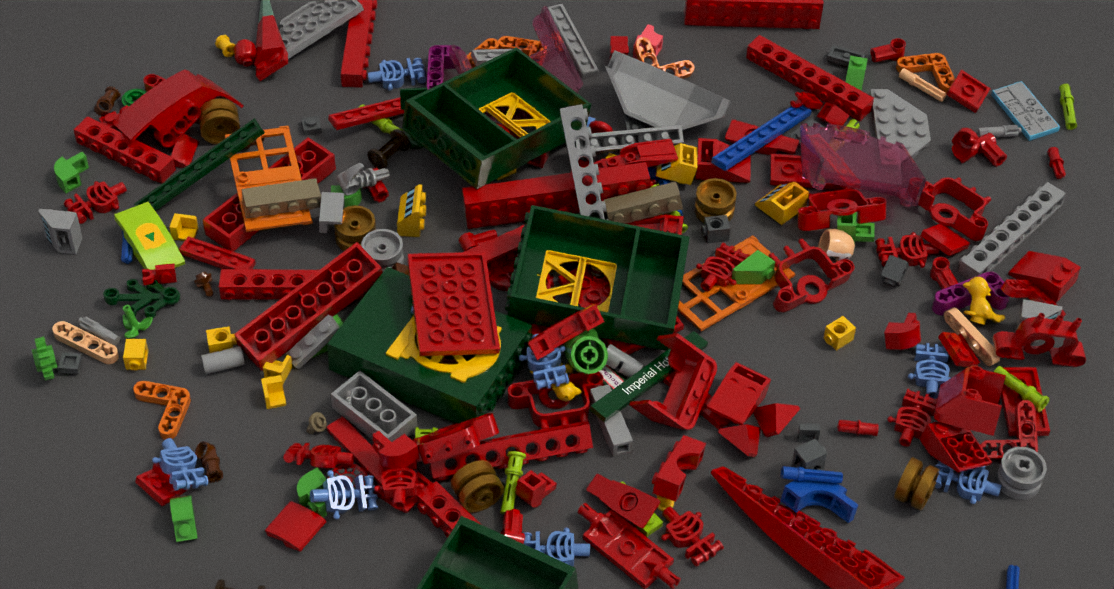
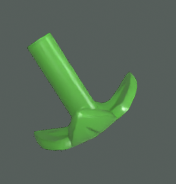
M130 305L123 306L125 313L123 315V325L126 329H130L124 334L125 338L136 337L139 335L138 330L145 331L151 325L153 317H147L138 322Z

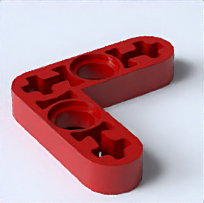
M1006 279L1000 287L1006 295L1012 298H1029L1035 302L1057 305L1029 280ZM1062 310L1061 316L1064 318L1066 313Z
M1022 400L1015 407L1017 440H986L980 444L982 448L988 445L990 449L997 448L996 444H998V450L989 453L988 457L990 460H1002L1004 455L1002 448L1005 444L1010 445L1012 448L1017 447V444L1018 447H1026L1028 445L1029 448L1038 452L1035 406L1031 401ZM1024 405L1030 410L1026 413V419L1030 418L1031 420L1021 421V419L1025 418L1024 411L1020 410ZM1027 424L1031 427L1030 435L1023 434L1021 431L1022 425Z

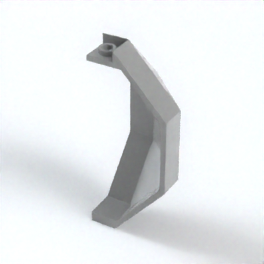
M614 50L608 66H605L624 113L654 127L681 125L682 130H686L723 118L731 103V100Z

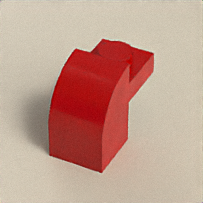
M628 36L610 37V59L614 50L625 55L629 54Z
M908 313L904 323H888L884 332L886 349H908L920 343V321L917 320L916 313Z
M380 431L372 435L373 449L379 455L380 464L383 467L402 469L419 459L417 444L406 434H403L393 442Z
M530 470L518 479L515 494L535 508L541 505L544 497L556 489L557 483L542 472L537 475Z

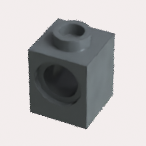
M727 215L705 217L704 225H701L702 236L706 237L707 243L729 241L731 228Z
M890 255L881 274L884 283L890 286L895 284L900 286L908 269V262Z

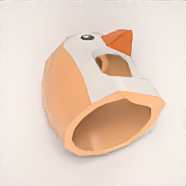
M827 229L820 237L818 247L828 257L832 256L837 262L841 259H849L853 255L855 244L848 233L838 229Z

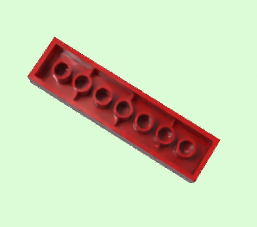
M685 0L684 24L697 26L820 29L824 1Z
M309 137L294 148L302 180L316 178L317 183H320L336 170L335 154ZM288 154L270 166L269 169L291 166ZM237 193L203 219L205 235L230 251H235L260 231L246 232Z
M356 242L236 332L234 336L237 345L262 371L266 362L273 363L294 347L328 314L333 317L370 289L382 274V267Z

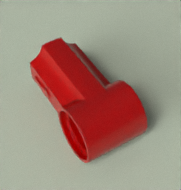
M895 38L890 44L871 48L872 61L880 62L888 59L897 61L899 58L904 57L906 42L903 39Z
M987 133L979 137L980 147L977 153H983L996 167L1002 165L1007 159V155L997 145L994 135Z
M382 180L377 181L375 186L363 187L364 189L367 188L374 201L379 203L385 201L389 196V192Z
M489 230L476 235L468 232L461 235L458 241L465 252L498 236L495 230Z
M945 257L935 258L930 272V277L938 282L941 289L958 284L949 268L950 262Z
M506 510L503 517L501 534L524 544L525 534L522 533L523 515L520 513V510Z

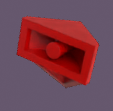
M774 403L757 407L753 413L764 435L769 437L779 435L797 414L800 407Z
M745 424L719 429L718 433L750 457H756L760 427Z

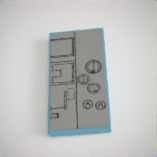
M1022 81L992 91L991 96L1018 128L1021 127V132L1028 141L1059 131L1060 126Z

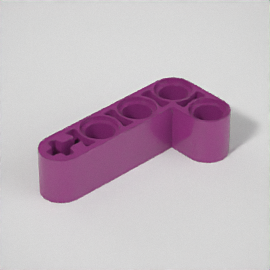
M434 45L429 48L427 90L444 82V69H456L461 66L462 50L459 46Z
M986 272L975 276L984 278L991 289V292H989L991 296L986 295L985 298L989 304L997 310L1005 309L1010 296L1006 295L1000 288L1004 283L1001 277L995 272ZM972 278L936 292L932 305L933 312L943 316L945 311L955 307L959 310L971 305L972 296L963 284L969 282Z

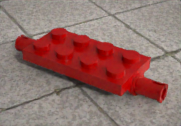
M583 503V506L579 507L577 513L590 522V528L583 534V540L642 588H648L656 579H661L671 589H674L679 584L681 578L668 569L674 563V558L611 509L606 514L597 513L587 503Z

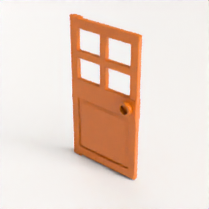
M289 126L265 129V133L256 139L258 151L238 153L230 158L246 232L312 224L313 221L309 209L279 213L277 215H265L257 218H246L242 204V189L302 180ZM284 136L286 147L264 150L261 138ZM288 154L291 166L268 168L267 156ZM260 157L262 170L239 171L237 160Z
M753 235L734 246V251L741 249L743 253L750 255L757 250L767 256L771 253ZM695 268L683 275L682 284L696 297L684 304L679 300L678 311L697 329L703 331L778 287V284L773 275L771 279H767L762 284H736L733 286L730 283L725 288L715 284L710 291L702 293L689 281L702 273V269ZM791 269L783 270L788 279L795 276ZM720 290L734 302V304L723 310L708 298ZM703 302L715 315L702 321L690 308Z

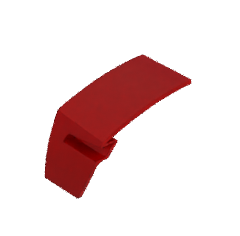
M184 69L146 92L124 110L112 123L132 141L150 125H153L156 128L154 138L161 145L169 148L199 118L201 114L200 108L206 101L215 99L217 96H223L241 108L244 105L211 80L199 74L195 76L190 71Z

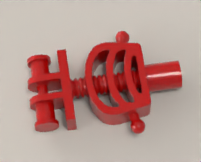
M95 181L94 185L87 189V202H84L76 193L74 194L75 203L69 198L64 201V206L68 208V211L77 213L79 224H83L86 222L87 217L90 220L94 219L91 207L99 213H108L112 209L118 210L119 202L117 196L127 192V189L123 182L109 187L104 181L100 183Z
M915 232L903 236L898 248H895L892 237H888L887 244H884L885 240L883 238L875 241L877 245L876 251L883 267H885L890 255L897 258L900 255V258L907 261L909 266L919 265L921 268H924L928 255L939 254L938 248L931 243L924 244L923 238L920 235H916Z
M723 242L720 248L717 247L715 256L707 258L704 265L700 263L696 265L697 269H702L701 277L705 278L701 283V288L708 292L715 284L724 288L730 283L733 286L736 285V280L732 279L733 268L748 258L750 254L743 253L741 249L734 251V246H728Z
M909 388L907 389L901 405L904 407L898 410L896 418L892 416L887 418L888 422H895L894 430L902 433L899 439V443L902 446L909 447L913 437L920 439L927 424L931 423L929 415L933 416L937 398L929 397V394L923 397L920 396V391L914 392Z
M294 443L286 450L283 456L285 462L297 461V465H301L305 459H310L312 466L320 468H335L337 464L353 465L354 453L341 452V447L332 445H318L309 450L310 443H305L303 446L299 443Z
M416 461L402 469H388L382 466L383 471H385L381 475L382 485H376L374 491L379 492L383 490L385 498L393 497V507L395 509H403L405 507V497L415 496L417 488L423 489L425 487L424 483L417 482V475L413 470L417 469Z
M671 506L663 511L662 515L669 524L666 525V534H663L661 539L666 541L669 538L671 543L678 548L692 545L686 549L685 557L687 559L691 558L692 563L696 567L703 561L707 562L709 560L708 555L714 557L716 552L724 549L723 544L719 540H716L711 545L715 539L713 532L703 539H699L704 525L700 519L702 516L700 512L693 514L691 511H687L680 516Z

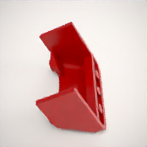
M678 333L658 336L657 340L671 349L668 363L676 371V374L663 404L658 401L641 400L632 401L629 406L651 421L681 430H690L695 426L717 372V364L713 358Z
M975 365L964 369L940 385L934 419L941 423L994 436L1002 405H999L998 402L1006 375L983 370Z

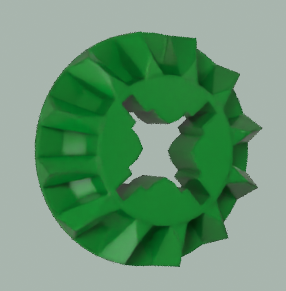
M143 89L127 91L122 96V105H128L129 107L134 103L133 100L139 99L147 91Z

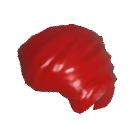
M967 127L960 129L951 140L953 143L951 147L952 152L961 163H965L973 158L980 147L978 135Z

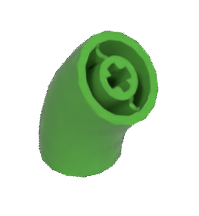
M595 329L584 331L563 343V346L566 348L564 354L570 366L580 373H597L607 363V348L599 339Z

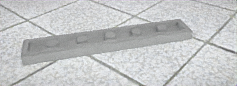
M563 4L546 7V12L582 79L599 75V70Z

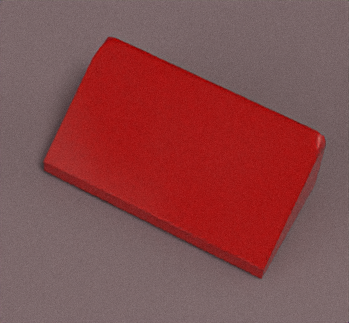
M186 134L180 137L171 153V157L174 158L175 167L185 168L192 163L199 144L198 140Z

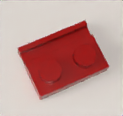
M942 332L938 336L956 366L970 367L971 365H979L980 361L962 334Z

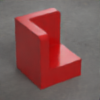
M826 102L817 117L840 130L849 115L835 104Z

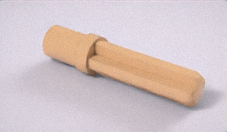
M905 68L899 73V78L940 102L946 98L944 91L921 79L917 74H913Z

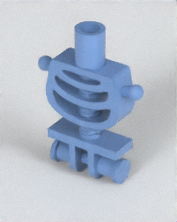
M406 58V69H403L401 63L396 60H382L379 63V71L367 73L369 83L382 81L383 88H388L389 91L393 88H400L404 83L405 76L409 75L412 86L415 85V79L419 83H425L427 78L425 77L426 72L421 58H415L413 64H411L410 58Z
M564 346L556 347L553 352L539 360L535 359L530 347H527V355L519 356L520 361L527 360L528 368L533 371V381L536 384L537 390L544 387L550 389L551 384L554 383L556 387L563 383H569L565 365L560 366L561 352L566 350Z
M929 343L925 345L917 344L915 346L916 354L914 360L919 362L916 364L914 374H908V378H915L917 386L926 387V394H929V397L937 398L940 385L950 379L948 377L950 369L947 365L949 354L944 346H938V344H934V347H929Z
M165 439L162 442L164 450H161L159 458L154 457L152 462L155 464L159 463L161 470L165 474L170 475L169 483L173 484L174 490L176 491L181 488L189 490L190 485L194 489L201 485L207 486L208 477L203 475V467L195 468L197 462L195 452L188 446L177 448L173 439Z
M939 460V463L935 465L936 468L940 469L935 488H941V482L946 483L943 492H948L950 482L953 480L957 481L959 496L969 499L971 504L980 501L983 492L999 496L1002 485L987 481L989 471L986 470V466L962 471L958 474L954 473L952 468Z
M329 470L327 472L329 478L323 482L324 489L310 491V501L325 502L327 512H333L335 520L340 518L339 513H345L352 508L355 498H357L359 512H363L366 508L368 510L378 509L376 503L378 495L373 494L374 487L376 486L373 482V475L364 477L358 475L354 479L356 488L354 489L348 477L343 475L334 477V472Z
M564 528L563 532H552L547 539L546 546L540 545V531H536L535 541H531V533L524 532L525 545L570 566H574V556H590V544L574 543V534L569 533V528Z

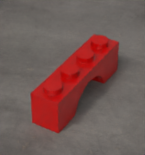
M683 435L679 442L676 441L672 452L669 451L666 462L661 463L659 473L655 472L652 484L654 488L652 493L676 502L683 491L686 474L681 470L697 469L703 459L706 443Z

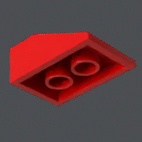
M1028 251L1008 272V275L1017 280L1031 281L1051 300L1057 303L1075 284L1081 267L1065 257Z

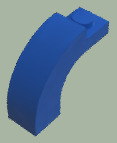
M794 480L785 485L780 500L795 513L806 506H823L833 511L847 523L854 519L858 504L846 496V488L837 483L807 480L801 482Z

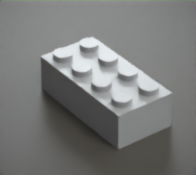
M358 371L331 393L332 409L372 440V435L377 431H380L391 442L403 434L409 437L415 432L417 414L361 371Z

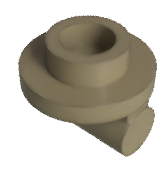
M320 412L311 414L306 430L309 434L322 432L326 429L327 422L324 415Z

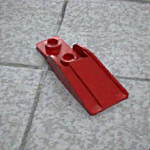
M731 120L725 140L735 143L759 127ZM781 134L755 152L771 155L776 154L778 150L795 154L799 140L782 136Z
M662 139L628 145L620 150L619 155L606 158L604 161L607 167L646 162L647 167L677 161L678 156L672 139Z
M596 474L587 487L589 493L600 498L606 506L641 529L645 527L661 502L659 499L636 488L614 480L611 481L600 474Z

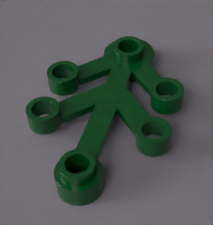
M136 279L128 280L126 283L127 290L131 292L136 291L138 292L137 294H119L116 288H108L103 292L104 301L108 305H116L118 301H137L130 306L135 317L138 310L151 301H157L152 306L145 307L144 313L146 318H154L157 310L166 304H175L181 298L176 288H164L157 280H154L152 284L146 285V288L140 285Z

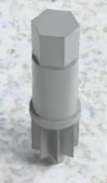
M1002 125L978 128L977 131L978 137L987 133H992L994 137L1018 136L1021 133V127L1018 128L1017 125Z
M87 316L79 318L80 328L114 346L120 342L121 337Z

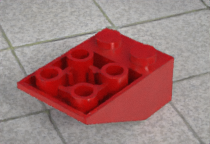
M698 138L696 179L707 180L717 178L730 182L750 183L751 155L724 171L712 164L711 160L712 157L730 145L717 139Z
M736 362L727 372L707 405V409L731 420L733 423L744 425L766 397L771 379Z
M938 421L927 424L920 437V441L931 456L957 472L992 464L988 455L968 429Z

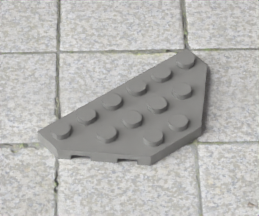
M325 0L324 3L320 4L313 1L308 2L283 18L279 24L281 27L279 32L288 52V59L300 53L321 37L329 34L338 26L343 25L352 17L357 16L358 13L364 10L362 5L357 0L342 2L338 0Z
M871 89L870 96L874 97L872 114L880 170H899L903 167L904 163L916 157L920 150L930 145L931 137L927 114L888 89Z

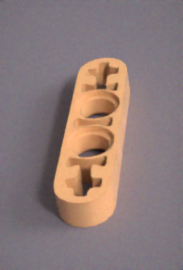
M954 307L945 311L944 319L957 335H963L973 352L987 366H992L1000 361V357L996 355L995 348L957 308Z
M60 321L54 324L52 330L55 339L105 364H113L119 359L118 350L114 345L68 322ZM76 336L83 337L80 341H73V338ZM91 344L99 345L96 349L88 348Z

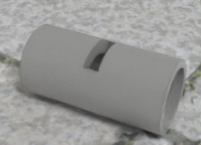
M611 344L608 346L606 365L627 378H630L644 366V364Z
M240 346L201 355L205 374L245 365Z

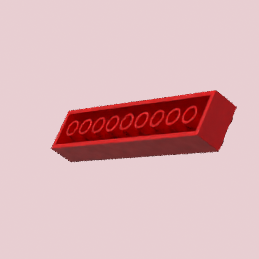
M646 162L600 168L599 175H596L597 183L601 182L603 193L600 194L601 201L650 188V175ZM572 173L487 184L478 189L474 187L462 188L467 229L524 221L526 212H530L531 205L554 210L566 207L570 213H580ZM584 176L582 183L585 186H590L593 180L590 176ZM593 194L586 196L585 200L588 204L593 205L596 203V197Z

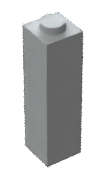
M609 384L590 389L591 405L612 391ZM621 411L605 423L596 416L612 456L616 457L631 453L633 439Z

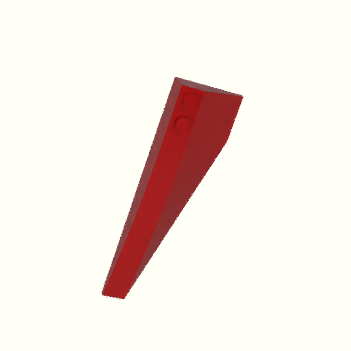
M722 466L711 471L712 476L729 496L775 543L831 589H895L905 579L904 576L870 551L865 549L862 553L855 548L856 543L848 539L846 542L838 538L837 532L832 529L819 527L820 522L801 511L795 513L792 509L780 504L781 499L776 496L768 497L762 493V488L757 485L746 484L747 480L728 468Z

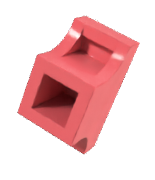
M648 24L642 34L637 36L636 41L640 37L649 39L657 57L662 49L663 36L657 34L654 31V26ZM640 43V46H639V47H643V49H644V53H643V54H645V47H646V45H642V43ZM633 48V58L638 59Z

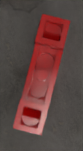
M593 304L557 322L527 343L535 359L539 360L553 352L556 347L584 331L593 329L603 323L604 320L596 304Z

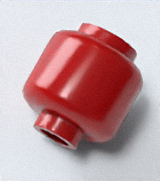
M247 39L238 41L233 49L236 62L246 67L251 66L257 54L255 44Z

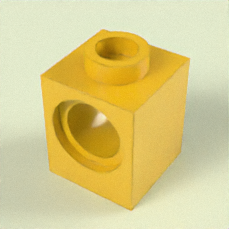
M841 316L825 327L823 338L828 345H831L837 351L854 340L856 327L844 316Z
M230 326L206 330L210 353L220 352L237 345L234 334H231Z
M126 339L123 355L126 370H146L148 358L146 339Z

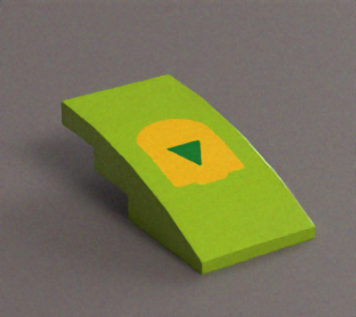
M149 202L114 214L115 221L124 232V238L133 248L134 256L144 269L154 270L155 265L175 263L176 268L185 264V260L172 236Z

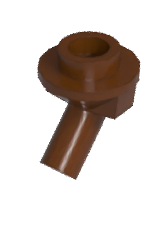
M205 271L196 275L194 283L197 287L203 286L206 296H212L213 290L210 282L213 281L212 274H207Z

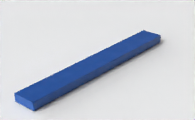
M803 105L798 108L791 106L712 157L711 163L724 171L730 169L809 117L812 110Z

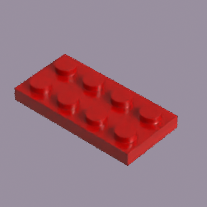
M771 154L770 185L778 186L780 184L796 182L800 186L807 188L843 190L815 156Z
M1002 367L1027 386H1034L1036 391L1042 395L1036 367ZM1003 384L1001 400L1008 435L1016 436L1015 407L1022 401V398L1018 393ZM1024 405L1022 408H1020V410L1024 411L1025 418L1021 419V421L1031 420L1030 418L1026 419V413L1030 410L1027 409ZM1035 407L1037 436H1049L1050 427L1046 409L1044 408L1041 412H1038ZM1024 424L1021 427V431L1025 435H1030L1031 427Z

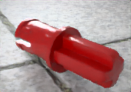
M1057 147L1049 148L1047 151L1050 159L1049 165L1053 168L1057 179H1061L1066 176L1063 167L1064 161L1060 157Z
M839 420L837 430L839 432L855 433L856 436L863 434L877 437L879 425L877 423L861 422V420H857V422Z

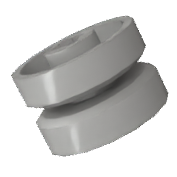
M376 229L369 232L363 238L362 248L382 267V273L387 267L391 268L396 262L404 264L403 242L398 233L388 229Z
M1027 447L1011 448L1002 457L996 475V482L1002 485L1001 491L1008 497L1016 500L1033 498L1039 492L1047 471L1046 462L1033 449Z

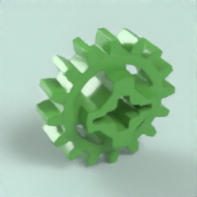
M44 337L35 338L36 349H32L37 372H43L45 381L54 379L53 368H57V363L52 345L47 346Z

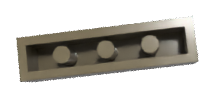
M315 178L242 189V204L246 218H257L265 215H277L279 213L319 208L321 205V194L317 179Z
M676 182L604 199L609 221L624 224L683 209Z

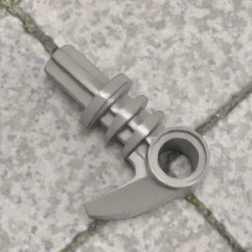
M358 163L340 173L336 180L345 195H352L360 188L372 187L376 185L377 181L388 179L390 177L389 170L384 168L374 171L372 168H368L365 171H361L364 165Z

